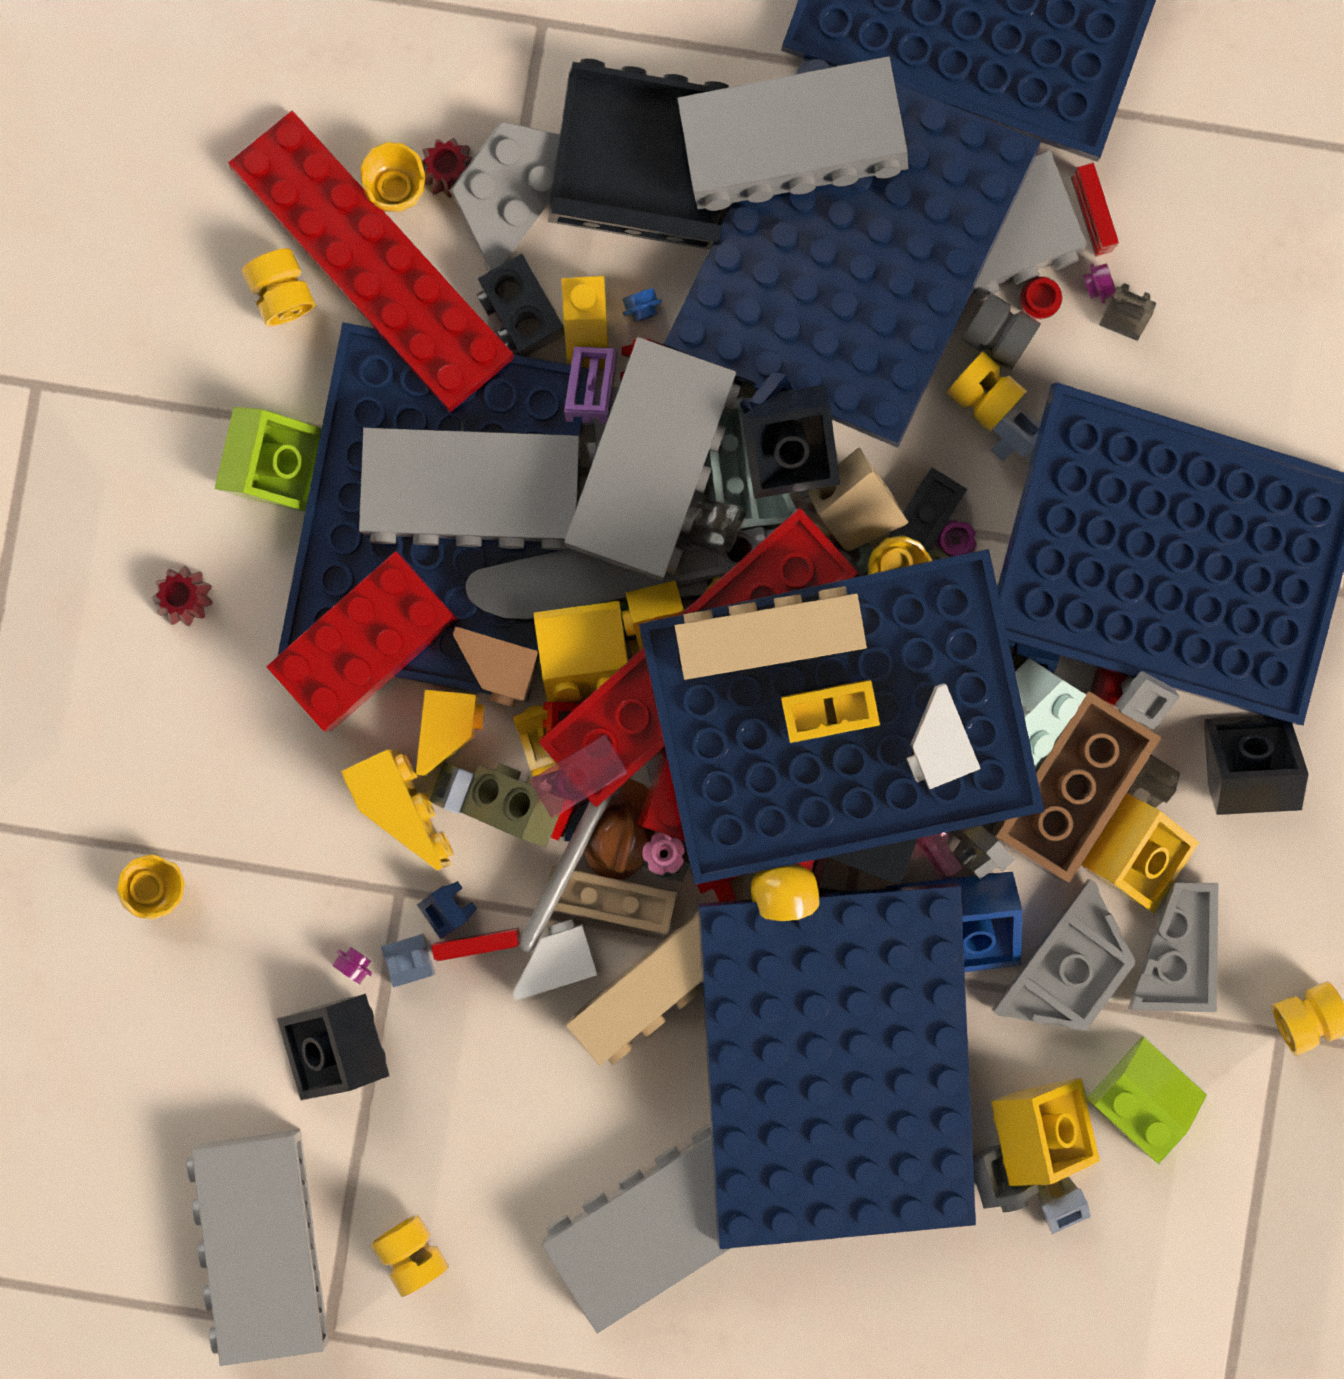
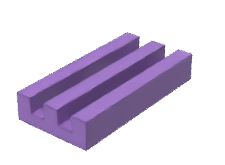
M574 347L564 410L565 422H574L575 417H582V423H591L592 418H599L600 424H607L617 363L616 348ZM583 358H590L584 405H576ZM601 358L606 359L600 405L596 406L594 405Z

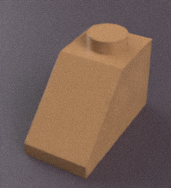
M455 627L453 636L482 689L492 692L489 700L513 708L516 700L526 702L539 662V652Z

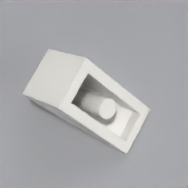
M943 683L935 686L910 744L914 755L907 757L916 783L925 780L929 789L981 769L947 685Z
M569 919L548 926L550 934L541 938L513 991L515 1001L598 975L599 970L584 923L574 926L573 919Z

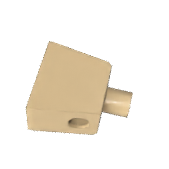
M860 447L838 464L840 485L808 491V495L817 513L809 518L826 537L833 534L844 550H853L908 523L895 497Z

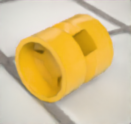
M289 248L263 254L248 262L241 270L251 293L260 296L256 305L265 325L268 327L282 325L309 313L316 306L307 283L298 280L302 271L293 251Z
M982 352L952 384L946 394L962 408L971 406L974 409L973 418L991 432L1027 390L1010 375L1005 377L999 375L1000 366L985 352Z
M1329 981L1305 990L1304 1001L1297 996L1293 998L1288 997L1271 1006L1278 1030L1289 1050L1295 1056L1314 1049L1316 1045H1319L1320 1036L1330 1042L1344 1036V1002L1336 988Z
M419 1214L389 1229L370 1244L381 1264L391 1266L392 1271L389 1277L401 1297L407 1296L427 1285L449 1268L438 1246H429L427 1241L430 1233Z

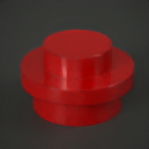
M1036 277L1029 280L1020 292V305L1023 311L1034 319L1042 320L1052 317L1062 304L1063 296L1059 285L1048 277Z

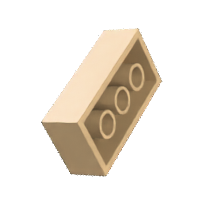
M844 586L819 591L820 600L802 603L801 594L775 598V608L757 611L756 602L729 606L730 616L713 618L712 610L683 614L685 623L675 625L684 680L866 649L858 594L848 595L847 588Z
M698 911L570 1016L566 1024L567 1028L599 1066L606 1060H609L612 1065L617 1063L632 1050L633 1042L631 1040L640 1032L645 1037L649 1036L666 1021L664 1019L666 1017L665 1011L674 1004L681 1009L699 994L697 985L702 981Z

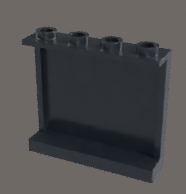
M581 59L580 63L572 62L567 78L547 222L710 250L713 242H720L722 225H718L720 210L711 211L706 208H697L678 98L730 88V86L717 81H708L704 85L690 83L687 77L679 74H665L663 78L647 75L645 69L634 66L622 67V70L606 68L604 62L596 59Z

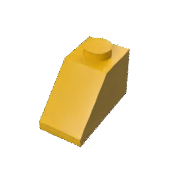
M604 276L561 278L568 365L572 364L574 347L609 348ZM583 358L582 367L589 368L590 358ZM600 358L599 370H605L606 359Z
M425 689L416 775L429 776L444 762L475 739L476 730H483L486 705L479 704L478 695Z

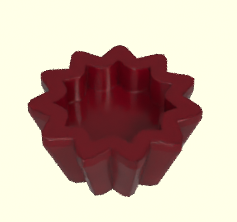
M451 138L446 143L436 139L433 148L423 149L425 158L422 160V165L425 172V184L431 185L433 195L443 191L448 198H451L452 195L449 190L473 159L469 156L470 147L468 145H458L455 138Z
M183 566L178 573L168 569L166 579L156 581L159 591L153 595L152 599L159 604L157 614L160 616L168 615L171 625L182 621L186 626H190L194 617L204 619V608L213 604V601L207 595L212 589V585L203 582V573L200 571L191 574L187 566Z

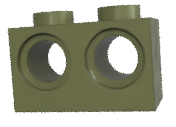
M497 763L495 770L478 764L459 812L522 840L547 847L566 799L550 793L552 784L532 776H528L527 781L523 782L519 780L521 771L501 763Z

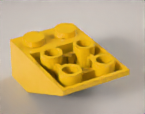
M387 749L341 771L356 806L362 814L437 871L451 865L448 857L454 854L453 849L444 831L437 833L430 818L436 816L435 810L427 794L418 793L412 781L418 775H416V769L408 754L403 755L400 754L399 750Z

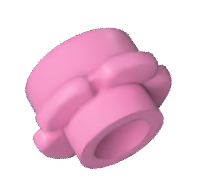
M657 833L643 847V859L648 862V869L654 874L675 873L684 862L682 855L685 853V848L682 841L677 838ZM661 850H666L668 852V856L666 858H662L660 856Z

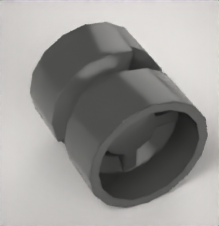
M990 292L961 340L980 352L987 348L990 349L991 359L1011 371L1041 323L1022 311L1012 314L1011 304Z

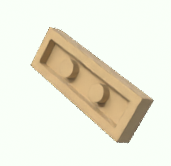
M551 866L548 883L557 866ZM574 870L554 910L668 934L677 892Z

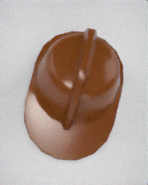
M628 779L621 786L623 789L618 798L612 795L584 850L589 866L600 876L625 879L635 875L644 866L643 847L647 842L651 841L655 831L637 824L649 789L644 784L633 779Z

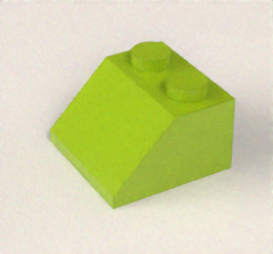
M233 407L214 489L246 499L305 512L322 428L264 409Z
M1142 1036L1086 1099L1159 1165L1188 1133L1207 1094L1151 1042Z

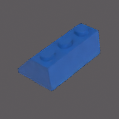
M1013 871L988 873L981 879L977 876L903 883L900 886H885V889L950 883L959 884L961 886L965 972L1021 966L1022 906Z

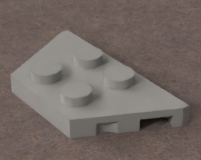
M506 122L499 123L449 190L458 209L461 210L466 220V226L472 239L476 241L486 261L485 266L488 271L505 263L550 202L560 134Z
M1091 879L1086 880L992 1008V1011L998 1016L1019 1018L1086 1031L1135 965L1136 960L1128 945L1124 942L1119 932V927L1113 915L1109 913L1099 893V888Z

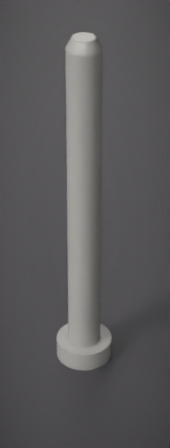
M619 787L612 795L618 798L623 788ZM612 795L598 807L589 802L519 940V948L530 952L535 948Z

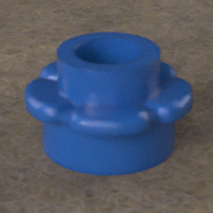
M654 288L637 292L622 299L626 310L622 314L623 316L632 315L634 322L648 319L658 314L656 307L662 303V299H657Z

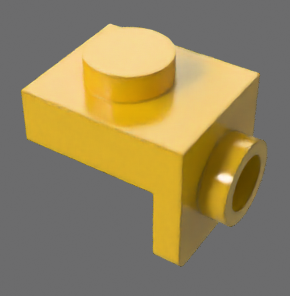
M543 705L531 706L524 710L523 713L513 717L530 772L534 778L561 769L538 743L542 736L547 734V728H543V719H547V711H543Z

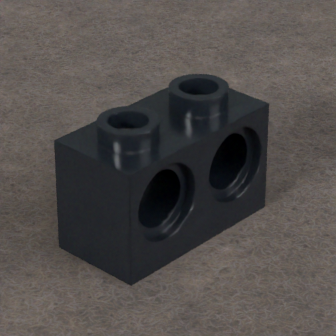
M522 253L477 278L482 291L476 295L488 316L493 313L497 314L503 325L497 332L510 351L517 349L520 356L527 357L565 335L563 324ZM508 281L516 283L519 286V292L514 298L504 300L497 296V289L502 283ZM534 318L540 322L538 332L533 336L519 334L517 328L523 319Z

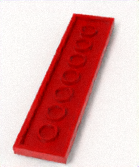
M293 110L228 162L234 174L449 413L514 359L510 349L382 209L376 207L374 203L367 199L363 187Z
M799 508L680 615L855 578L859 573L803 510ZM644 647L538 741L595 807L603 803L665 747Z

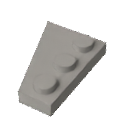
M1172 882L1128 1009L1217 1012L1218 883Z

